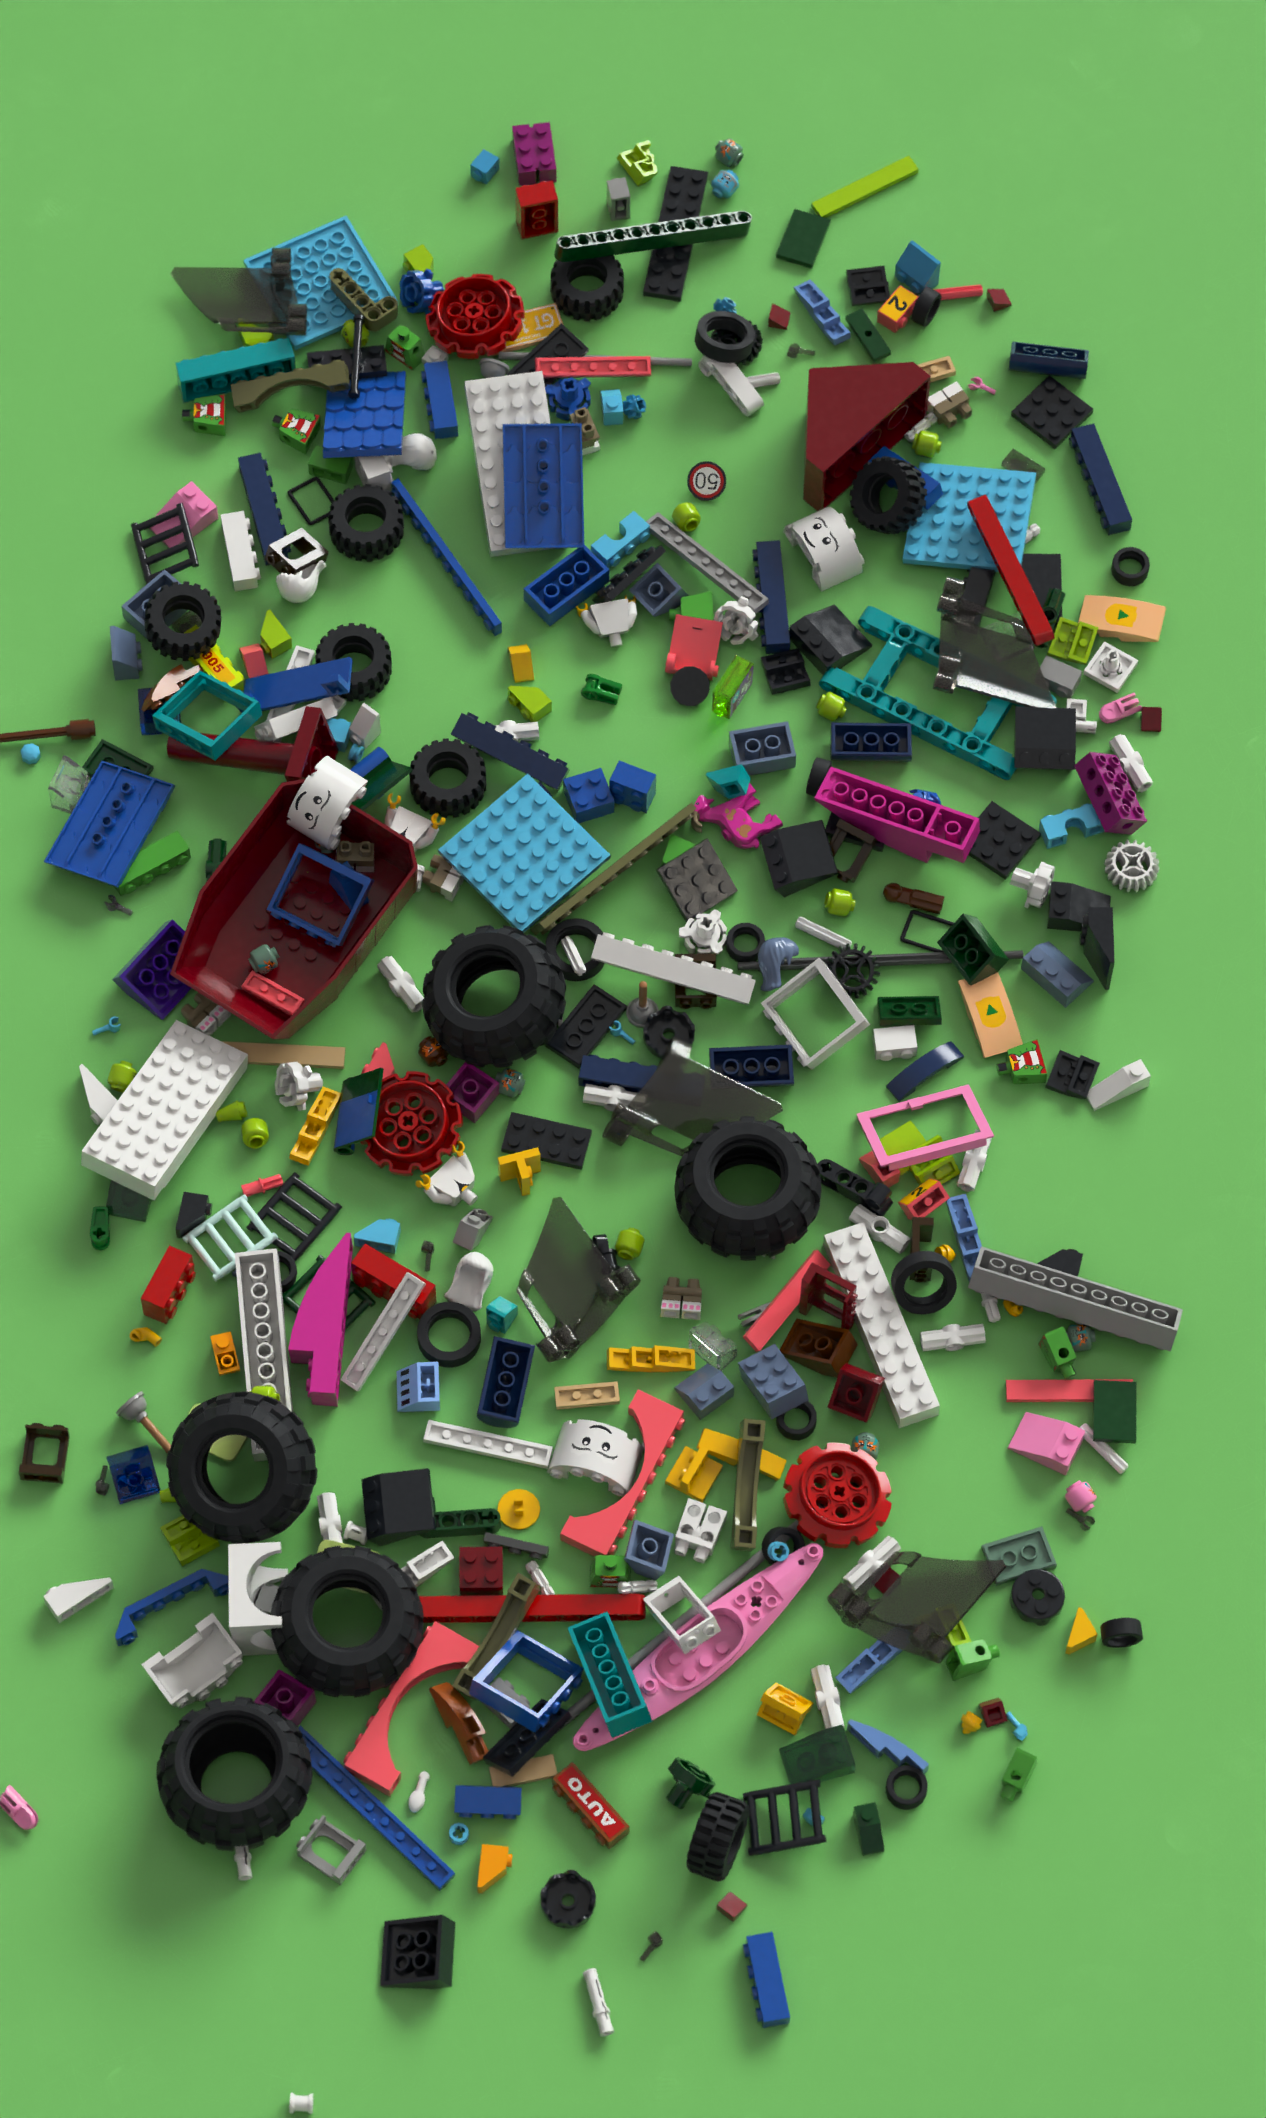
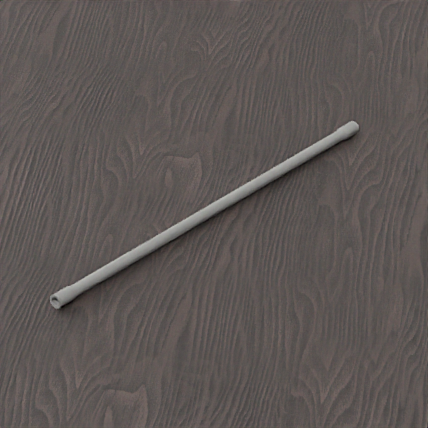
M816 1503L818 1507L825 1508L821 1503ZM795 1520L788 1527L799 1532L797 1529L799 1521ZM780 1535L775 1541L786 1543L791 1537ZM762 1549L700 1599L701 1602L708 1607L765 1560ZM692 1606L670 1625L677 1631L699 1612ZM665 1630L628 1659L632 1670L669 1637ZM593 1690L567 1710L572 1718L564 1727L596 1701Z

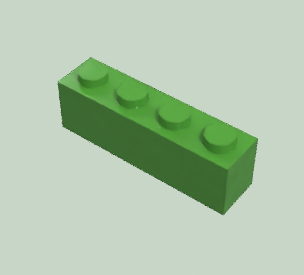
M175 831L139 851L122 884L119 887H115L120 896L132 893L142 884H148L155 877L167 874L172 868L185 864L191 858L190 848L179 832Z

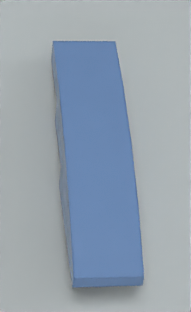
M811 280L794 287V291L806 310L834 346L851 338L850 331L841 323L840 316L830 306L829 299Z
M962 1194L950 1197L946 1204L962 1262L970 1281L982 1245L967 1196Z
M899 1622L888 1634L883 1635L869 1649L866 1648L835 1678L851 1694L899 1655L915 1640V1637Z
M850 1720L847 1723V1730L878 1759L885 1753L899 1767L907 1762L910 1766L920 1769L923 1774L928 1771L929 1764L912 1749L895 1738L854 1720Z

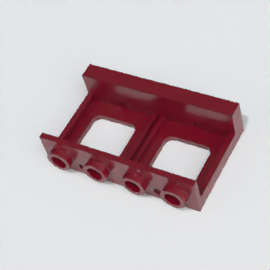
M811 1263L801 1282L799 1313L806 1316L813 1305L842 1320L841 1328L851 1330L855 1322L853 1318L856 1314L854 1310L857 1306V1286ZM826 1279L850 1291L847 1295L829 1286L826 1283ZM824 1294L844 1303L843 1310L827 1302L824 1299Z

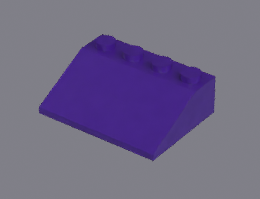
M173 919L165 922L112 979L128 996L160 1020H163L191 990V987L170 975L185 933Z

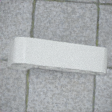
M705 355L698 363L701 372L707 377L713 374L745 416L749 417L764 406L761 396L735 363L718 362Z

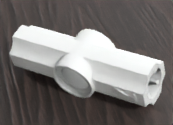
M506 720L499 725H495L496 731L500 733L506 731L514 735L513 740L517 742L521 740H539L538 722L516 723L512 720Z
M1119 734L1109 741V746L1120 760L1124 773L1129 777L1137 792L1148 790L1153 785V781L1144 768L1141 755L1137 751L1134 752L1125 735Z
M392 956L383 958L377 964V968L388 981L394 995L400 997L412 1013L420 1011L424 997L415 987L414 980L407 971L404 972Z
M586 1084L583 1095V1103L604 1106L605 1109L612 1112H620L623 1109L644 1113L647 1094L626 1091L623 1087L617 1085H610L607 1088Z
M992 1138L986 1139V1146L966 1151L962 1163L963 1168L957 1183V1187L961 1188V1190L966 1192L975 1190L980 1172L983 1171L987 1151Z
M861 1204L856 1206L849 1216V1220L855 1224L863 1222L873 1240L883 1242L899 1254L907 1248L911 1240L910 1237L890 1225L885 1217L877 1216ZM883 1227L885 1230L877 1231L875 1228Z
M950 1324L940 1330L920 1332L923 1351L944 1348L947 1351H956L966 1345L986 1342L983 1324L962 1327L958 1324Z
M322 1493L317 1496L321 1537H323V1540L343 1543L341 1518L338 1515L335 1493Z
M887 1536L873 1550H868L859 1559L858 1564L843 1577L846 1586L851 1591L857 1592L868 1580L874 1578L881 1568L901 1551L898 1542L893 1537Z
M829 1665L816 1666L811 1669L813 1684L816 1690V1704L818 1710H821L826 1732H838L844 1729V1721L839 1707V1693L837 1687H834Z

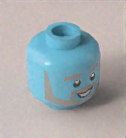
M721 170L711 182L713 194L718 198H730L739 187L738 176L731 170Z

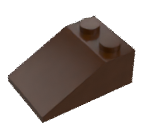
M796 1318L780 1351L784 1357L822 1375L837 1378L840 1369L845 1363L849 1362L858 1344L850 1330Z

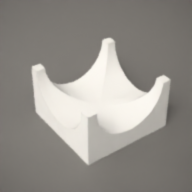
M281 1542L228 1544L229 1629L233 1641L241 1650L243 1656L277 1654L273 1639L263 1630L282 1628V1616L268 1615L254 1605L263 1584L269 1586V1584L282 1581L288 1575V1569L259 1566L266 1558L281 1553Z

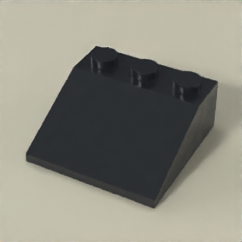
M835 604L805 615L789 626L791 642L799 648L822 675L830 668H843L872 647V644Z
M1015 706L1014 768L1075 770L1076 708Z
M822 820L777 829L760 837L774 889L783 897H787L838 874Z
M1088 907L1087 915H1083L1079 943L1083 945V953L1104 989L1109 990L1115 963L1113 907Z
M430 1469L382 1473L361 1479L367 1540L383 1546L436 1530Z
M444 1915L385 1921L380 1986L419 1989L452 1987L455 1921Z

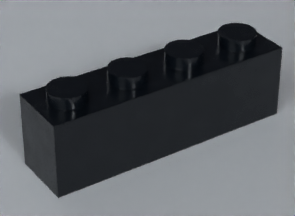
M971 567V569H967L969 576L964 577L962 584L964 592L963 594L959 593L957 600L959 608L954 610L952 621L955 622L954 629L977 635L996 572L995 570Z

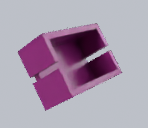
M550 122L535 123L533 127H529V124L512 126V140L519 186L536 184V170H539V183L552 180L553 183L557 182V169Z

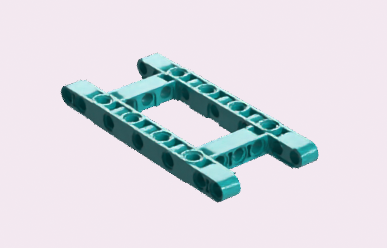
M867 606L859 618L858 624L865 629V632L887 643L863 680L836 667V669L830 668L824 673L819 681V686L823 690L844 698L845 701L888 723H911L912 735L1004 780H1010L1017 769L1014 768V757H1012V754L990 744L991 739L1012 705L1018 707L1054 708L1057 699L1050 693L915 626L905 623L875 607ZM907 653L993 695L991 701L986 703V709L981 717L978 716L976 725L971 732L965 733L953 727L951 723L933 714L929 715L917 709V706L883 692Z

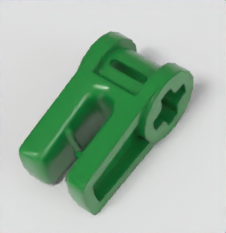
M588 674L585 679L586 685L582 689L581 695L589 700L617 705V694L621 693L622 684L602 678L596 674Z
M105 1206L93 1207L90 1227L92 1246L100 1251L105 1250L110 1245L108 1208Z

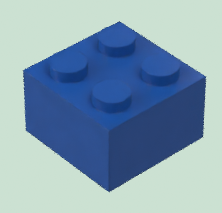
M618 761L609 780V789L614 803L624 804L631 807L634 811L647 813L656 794V774Z
M602 768L563 779V791L575 821L582 823L614 813V799Z

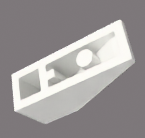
M1140 1059L1122 1067L1092 1087L1088 1092L1087 1100L1095 1111L1148 1087L1151 1075Z
M81 1064L79 1069L91 1111L90 1117L96 1125H101L118 1100Z
M109 1577L61 1584L58 1587L50 1588L43 1597L47 1607L57 1621L61 1623L114 1587Z

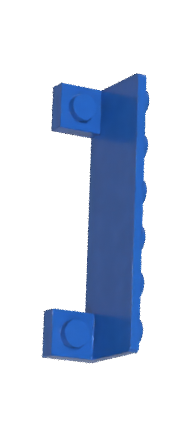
M347 657L248 678L245 680L244 694L254 697L255 700L259 701L261 711L350 693L352 659Z

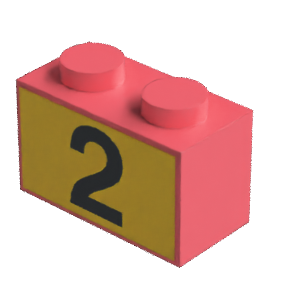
M900 285L878 310L877 322L896 333L907 324L919 296Z
M929 1178L901 1199L898 1204L907 1218L912 1220L913 1217H926L950 1197L940 1181Z

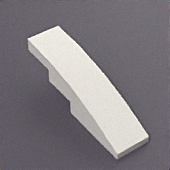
M441 1541L408 1561L401 1570L410 1576L415 1586L418 1587L450 1563L454 1556L445 1543ZM371 1595L373 1600L376 1602V1604L382 1611L381 1603Z

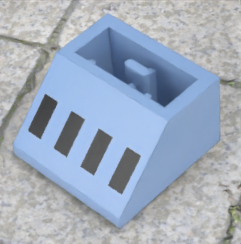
M417 1362L396 1371L398 1412L440 1411L438 1362Z

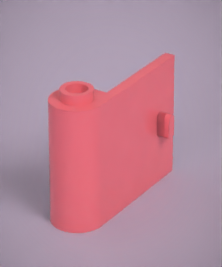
M676 614L665 673L675 674L681 668L694 666L701 669L710 681L713 680V677L717 678L719 666L716 665L723 622Z

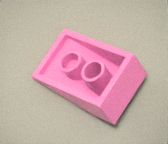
M192 481L177 491L156 515L158 516L177 508V504L183 503L192 538L218 519L217 506ZM179 516L150 527V529L157 535L181 525ZM183 532L162 542L168 548L185 542Z
M1025 1412L1008 1449L1066 1476L1084 1440L1085 1430L1065 1421Z

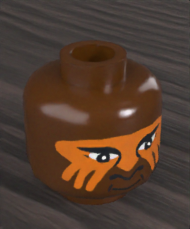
M428 1036L419 1044L418 1053L428 1066L440 1067L447 1062L449 1053L442 1048L434 1037Z

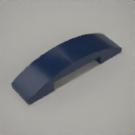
M952 1041L947 1042L910 1064L891 1080L886 1087L900 1102L912 1094L917 1086L943 1068H950L963 1059L964 1055Z

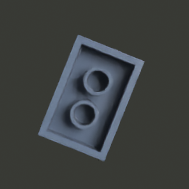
M165 569L121 606L123 618L146 639L145 612L149 599H152L156 591L161 592V587L164 585L170 587L172 582H177ZM178 609L170 612L164 618L165 624L169 627L188 610Z
M788 721L729 731L728 743L733 765L742 764L748 775L796 767V753Z
M775 1344L738 1362L741 1379L771 1419L808 1401L805 1383Z

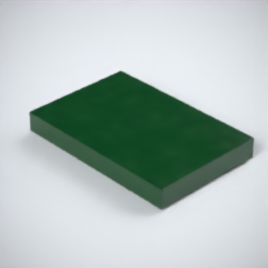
M794 209L776 253V258L813 268L831 219Z
M104 739L100 741L81 768V773L90 778L93 777L101 761L147 776L153 771V765Z
M939 996L878 997L877 999L880 1026L942 1025Z
M1094 1380L1093 1441L1136 1443V1382Z

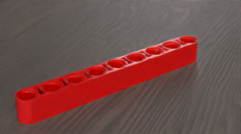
M984 494L967 501L969 512L1034 645L1038 646L1055 639L1047 617L988 497Z

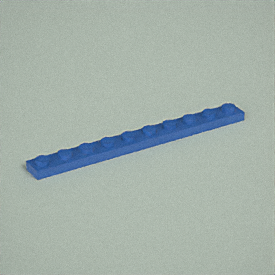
M399 478L392 481V497H397L404 514L410 516L414 528L420 530L424 542L430 544L434 556L440 558L444 570L447 573L450 572L456 587L462 589L466 601L472 603L476 615L481 616L484 620L483 623L488 631L491 630L495 636L502 633L501 621Z
M299 1726L298 1728L309 1749L312 1769L440 1891L455 1876V1872L303 1727Z

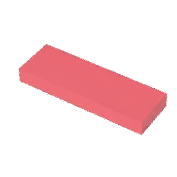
M253 970L241 986L244 991L290 1016L305 1002L304 998L255 973Z

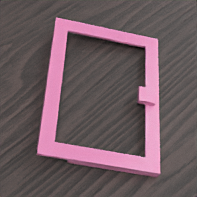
M969 1084L856 1114L857 1120L880 1167L888 1165L889 1171L986 1146V1139L994 1137ZM959 1095L963 1096L980 1132L887 1156L870 1119L906 1109L913 1111L923 1108L925 1104Z

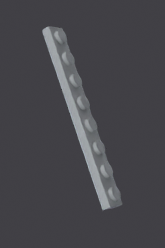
M659 512L646 521L650 525V533L736 601L741 596L749 599L748 607L755 614L769 604V599Z

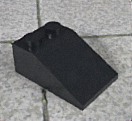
M1052 881L1049 895L1047 929L1081 931L1083 915H1087L1088 907H1110L1111 896L1073 883Z

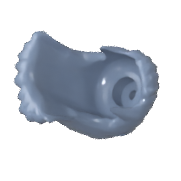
M776 937L766 940L761 945L758 952V963L763 976L762 991H772L782 985L780 965L784 964L785 958L788 965H790L792 957L799 954V948L792 940L785 937Z

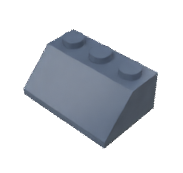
M1050 942L1036 945L1022 959L1021 969L1065 1008L1094 982L1091 977Z

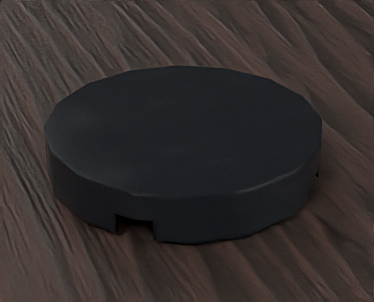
M694 666L684 667L673 675L670 682L671 693L680 704L695 706L707 698L710 690V681L701 669Z

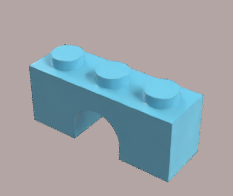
M635 511L620 521L619 532L624 538L613 540L604 534L591 545V552L608 569L616 566L625 555H630L636 546L640 543H645L650 537V525Z
M1090 803L1084 804L1077 809L1064 810L1057 815H1047L1040 819L1039 831L1047 849L1066 844L1068 836L1066 829L1069 827L1079 828L1085 838L1104 832L1097 813Z

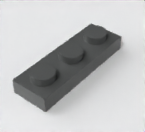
M485 1532L484 1543L488 1544V1547L507 1548L509 1553L521 1555V1552L529 1553V1557L542 1560V1557L548 1558V1546Z

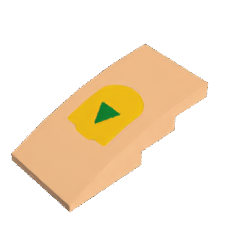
M1085 595L1079 622L1098 627L1097 633L1100 637H1119L1121 642H1159L1166 607L1127 598Z
M998 972L973 985H969L965 979L958 981L969 1020H971L975 1037L979 1041L983 1058L1007 1052V1050L1023 1044L1009 999Z

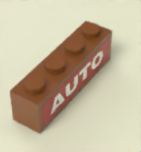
M573 1762L552 1778L553 1791L558 1797H564L567 1801L566 1805L572 1813L575 1814L577 1812L582 1818L580 1821L586 1829L589 1830L591 1828L596 1834L595 1838L600 1845H606L610 1849L629 1834V1825Z

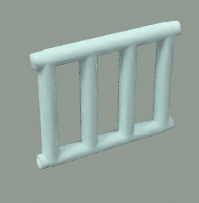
M245 1194L182 1237L184 1242L190 1243L213 1273L212 1277L215 1282L236 1269L234 1252L213 1226L222 1219L225 1220L246 1247L247 1251L245 1252L263 1250L278 1239V1236L274 1232L271 1233L249 1205ZM239 1207L243 1209L264 1237L255 1245L230 1214ZM205 1231L208 1232L230 1261L221 1269H219L196 1239L197 1236Z

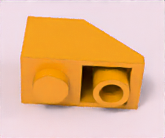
M231 1331L210 1336L219 1376L240 1371Z

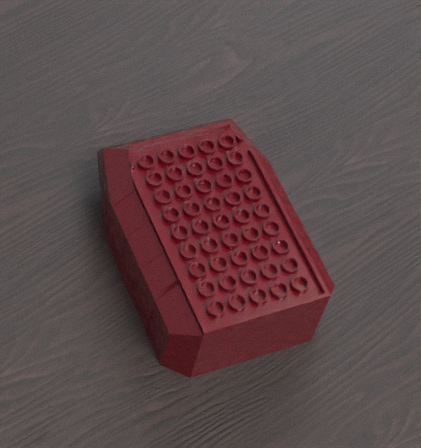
M305 779L283 782L279 785L199 891L170 973L176 979L272 1039H289L338 998L344 987L358 971V968L372 949L378 944V941L397 918L417 888L418 866L412 841L351 804L349 807L351 811L348 817L342 820L340 824L342 826L340 842L361 843L362 841H369L374 843V872L360 873L375 881L367 895L369 903L361 907L343 946L336 945L334 948L324 943L326 939L320 936L316 939L306 934V929L302 927L296 929L288 924L289 920L283 917L279 920L270 915L271 911L267 910V907L298 844L302 843L321 853V849L314 846L312 839L287 824V820H290L287 817L289 809ZM337 848L333 850V853L322 854L336 860ZM304 855L279 907L338 937L351 910L329 883L330 871L332 869ZM263 944H267L270 949L274 947L280 958L276 959L278 967L262 976L305 1000L303 1005L292 1016L241 988L250 972L254 971L248 960L250 952Z

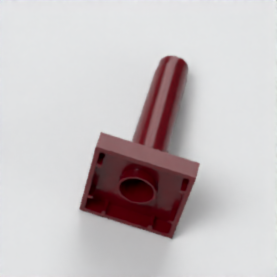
M309 706L305 707L294 744L239 737L220 757L213 760L170 736L167 742L169 758L281 774L285 776L287 782L306 779L308 775L317 771L314 768L324 757L329 756L336 760L339 751L322 709ZM200 733L212 740L219 736L215 734Z

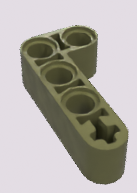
M335 268L330 272L331 290L354 315L360 314L365 317L363 324L369 331H378L397 318L398 304L394 297L386 296L374 303L345 270Z

